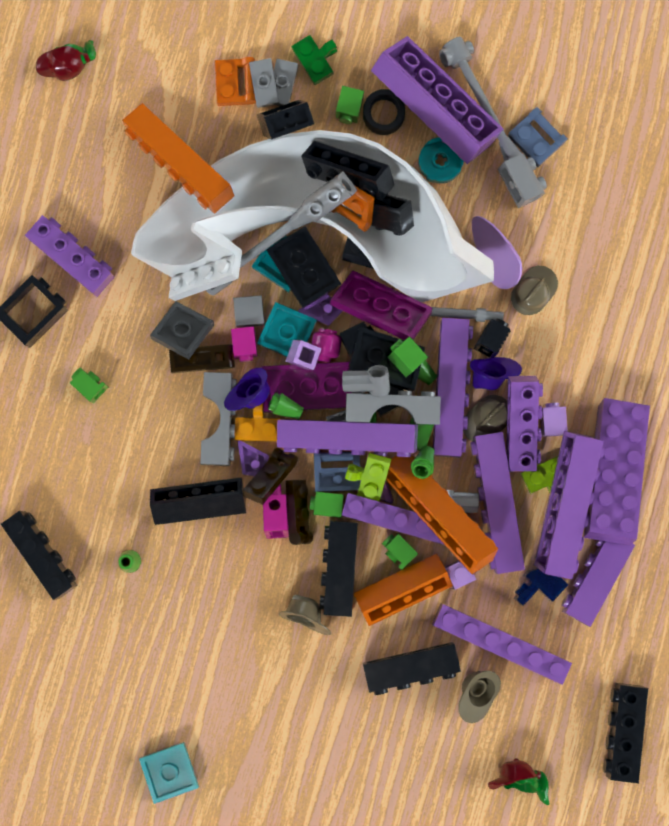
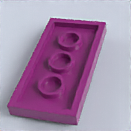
M352 270L336 291L330 302V305L402 340H406L409 336L414 340L433 310L432 307Z
M349 362L316 363L314 370H306L295 365L262 366L267 372V383L270 387V394L263 403V411L272 412L268 410V406L274 393H283L304 407L303 410L346 408V394L351 392L343 391L342 375L343 371L348 370Z

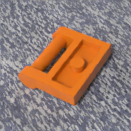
M244 57L242 59L215 60L218 106L256 104L249 62L255 61V58ZM238 68H244L246 94L239 96Z
M356 187L357 191L355 194L331 212L339 213L357 224L359 229L366 232L372 224L374 197Z

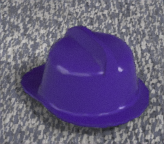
M505 357L474 359L470 362V367L473 370V387L475 389L496 390L505 379H508V376H519L522 372V367L519 363Z
M254 368L245 373L238 384L226 396L224 407L229 411H236L244 407L255 408L264 403L270 394L266 370Z

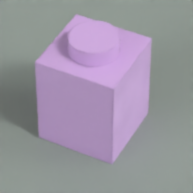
M293 340L285 362L306 370H314L322 348L302 340Z
M559 403L545 404L546 407L542 408V419H540L542 437L563 436L564 431H568L566 406L559 407Z
M460 561L445 567L453 585L452 588L455 590L476 580L474 574H471Z

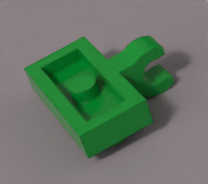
M308 35L291 46L314 85L319 84L334 74L326 61V58L338 52L333 40L328 41L319 49L311 35Z

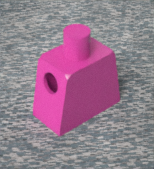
M281 484L263 504L266 539L289 538L287 498L285 494H282ZM274 506H279V509L272 510Z

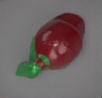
M89 40L85 42L84 47L67 44L43 53L36 62L37 73L44 77L57 78L60 81H68L77 77L84 69L85 64L96 58L94 42Z
M517 758L514 761L505 762L501 766L499 778L488 783L489 789L492 790L504 786L505 789L516 788L526 793H537L541 802L545 805L550 804L548 798L549 784L545 773L537 770L534 771L528 763Z

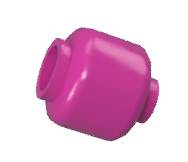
M319 329V332L313 334L312 345L322 348L317 361L331 362V358L339 357L342 339L337 335V331Z

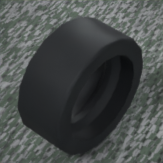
M380 89L372 92L366 98L363 106V120L372 132L379 135H389L396 132L402 126L405 119V104L391 90ZM380 100L392 102L397 109L396 119L388 125L376 123L371 116L372 106Z

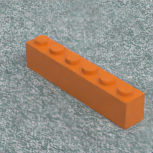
M143 103L122 120L126 127L124 130L125 134L132 141L136 139L139 142V147L145 154L150 153L153 155L155 163L160 168L165 167L168 170L167 173L175 182L179 180L182 183L183 189L190 196L194 194L202 208L205 210L209 208L215 214L235 196L231 185Z
M396 455L391 458L386 481L467 570L474 574L492 562L498 551L494 541L484 534L475 521L471 520L464 512V509L434 480L432 474L425 479L414 476L411 463L415 457L412 455L411 457H397Z

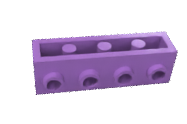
M42 215L25 236L98 297L114 279L113 274L110 272L112 268L103 260L100 263L93 257L96 254L87 246L81 248L76 244L78 239L69 231L66 234L59 229L61 225L51 217L48 220Z
M508 376L506 455L509 472L537 471V464L541 462V452L537 450V442H541L542 438L541 428H538V419H542V406L539 405V397L543 396V384L539 383L536 376Z
M597 540L595 545L598 547L594 554L590 553L584 563L587 567L583 574L579 573L573 583L575 589L571 595L568 594L562 603L564 607L562 612L591 627L635 547L633 543L631 545Z

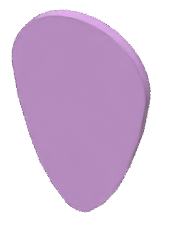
M481 216L473 217L472 233L476 249L493 260L494 281L492 283L501 289L514 287L518 284L522 275L520 256L494 224Z

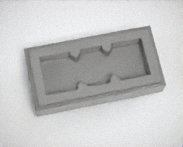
M271 58L249 62L257 108L280 104Z
M276 59L274 76L280 103L277 106L290 103L299 66L298 63Z

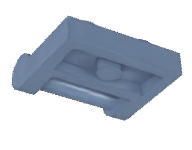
M538 107L533 109L507 135L528 158L532 157L537 167L544 163L568 140L564 134L561 135L541 114L542 111ZM534 120L555 141L552 145L533 128L531 123Z
M321 450L320 453H314L315 492L359 490L360 480L349 481L345 479L348 467L321 468V462L353 461V464L360 467V455H351V452L328 454V452L321 453Z

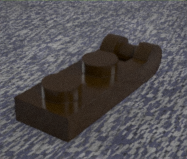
M233 345L198 347L189 360L169 350L171 373L235 368V362L232 360ZM217 353H222L223 361H216Z
M279 448L274 449L271 458L243 489V496L263 505L296 466L298 457L293 454L287 455Z
M287 480L285 482L289 541L293 545L310 544L313 541V534L309 531L306 480Z

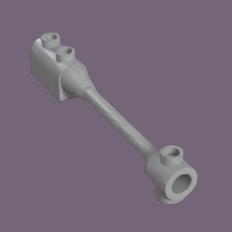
M462 37L450 40L439 51L442 64L445 67L451 65L453 69L461 68L480 106L501 126L468 64L472 59L471 54L474 53L473 44L470 41L464 42ZM503 130L497 137L504 158V162L498 168V171L517 207L521 208L542 197L545 194L544 190L547 188V184L543 177H536L533 171L536 169L534 159L532 157L526 158Z
M342 171L308 196L286 224L242 255L240 268L292 230L313 221H318L353 196L357 189L347 175ZM233 281L208 289L206 292L210 295H216Z

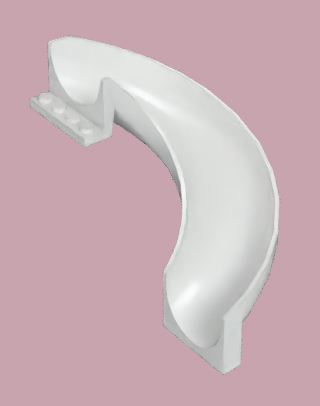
M323 130L290 133L272 140L267 139L248 145L218 160L211 167L231 185L235 196L214 214L209 208L206 210L202 208L197 201V197L194 194L190 196L181 187L136 232L131 250L132 256L172 277L168 298L174 301L238 279L242 250L231 241L263 226L289 221L301 207L303 201L327 183L308 176L301 157L312 142L317 141L389 165L395 185L388 195L407 199V201L411 200L414 227L400 236L394 235L393 232L388 230H377L374 226H370L364 232L358 228L357 224L337 212H329L318 221H313L334 227L349 237L368 258L379 278L419 302L429 301L494 281L493 260L462 239L455 221L438 192L414 167L379 143L351 133Z

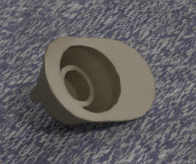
M546 266L530 268L511 292L513 307L523 315H533L540 312L554 296L558 288L556 274Z
M488 395L481 399L466 414L468 416L467 430H463L466 437L473 442V437L501 432L507 426V400L498 395Z
M294 595L286 611L279 612V616L284 619L300 623L318 633L331 635V631L321 624L320 606L311 598Z
M489 670L477 671L469 674L462 683L463 694L459 701V714L465 722L476 723L488 713L501 687L500 678L495 672Z

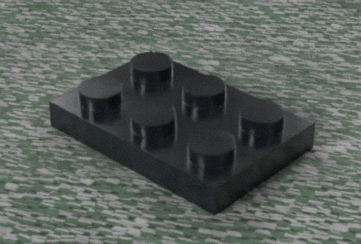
M306 226L267 249V253L302 309L341 286V282Z
M359 327L347 371H368L372 366L383 365L388 368L389 384L391 386L413 392L416 388L421 365L405 377L388 358L393 352L390 347L399 339ZM418 345V346L421 348V350L424 352V351H425V347Z

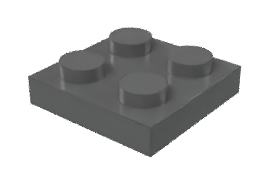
M175 301L150 334V337L153 341L189 360L214 327V321Z

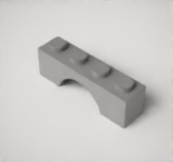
M204 372L203 396L216 403L221 419L217 431L211 437L201 441V465L230 466V461H234L235 449L231 447V438H235V424H231L232 415H236V411H229L224 407L226 396L237 385V379H233L232 373Z
M398 391V395H389L388 393L380 397L365 394V392L347 393L346 422H370L373 414L379 408L386 405H397L410 413L415 424L440 425L441 396H435V392L421 391V396H412V391Z

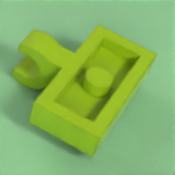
M369 453L365 468L355 464L348 465L345 479L349 481L361 480L357 496L380 501L391 459Z
M558 456L537 465V471H524L520 473L530 494L547 487L550 493Z

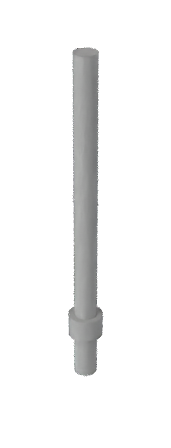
M432 307L433 310L430 315L475 319L476 322L496 320L497 318L504 319V312L486 311L485 308L467 310Z

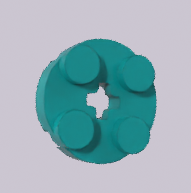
M440 137L429 140L422 148L418 159L421 173L431 183H447L454 180L460 174L464 162ZM438 155L447 159L443 166L435 162L438 159Z

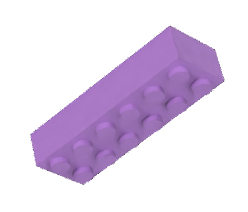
M408 36L383 51L371 69L378 79L399 97L466 164L489 148L503 131V128Z
M604 398L598 406L595 438L603 440L605 451L603 458L599 459V478L597 482H594L592 490L594 491V500L588 508L589 522L584 531V538L631 545L637 540L650 405Z
M568 431L563 433L534 563L544 574L573 579V574L578 570V552L582 550L584 544L582 534L589 522V514L587 512L589 505L594 500V491L592 490L594 482H597L599 478V459L603 458L605 451L603 440Z

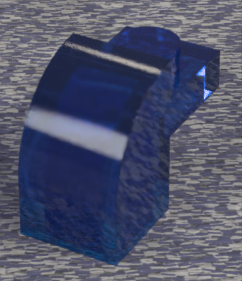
M538 568L531 569L523 574L529 582L527 584L523 582L515 590L517 595L514 599L524 606L539 591L549 601L553 602L568 584L561 577L544 574Z

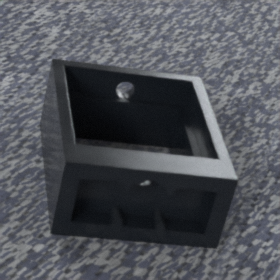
M296 100L257 114L263 136L271 140L314 125L308 102Z
M33 275L0 306V321L29 348L68 311L64 306L66 301L58 293L53 295L48 290L51 286L42 277L37 279ZM36 286L56 307L28 334L8 312Z

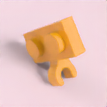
M262 403L253 408V418L235 417V440L277 442V420L280 419L263 418Z

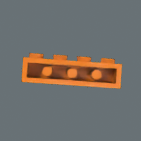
M436 553L353 594L368 626H371L453 585Z

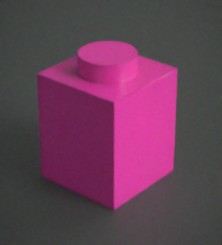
M254 326L231 329L235 359H239L240 362L253 361V357H258Z

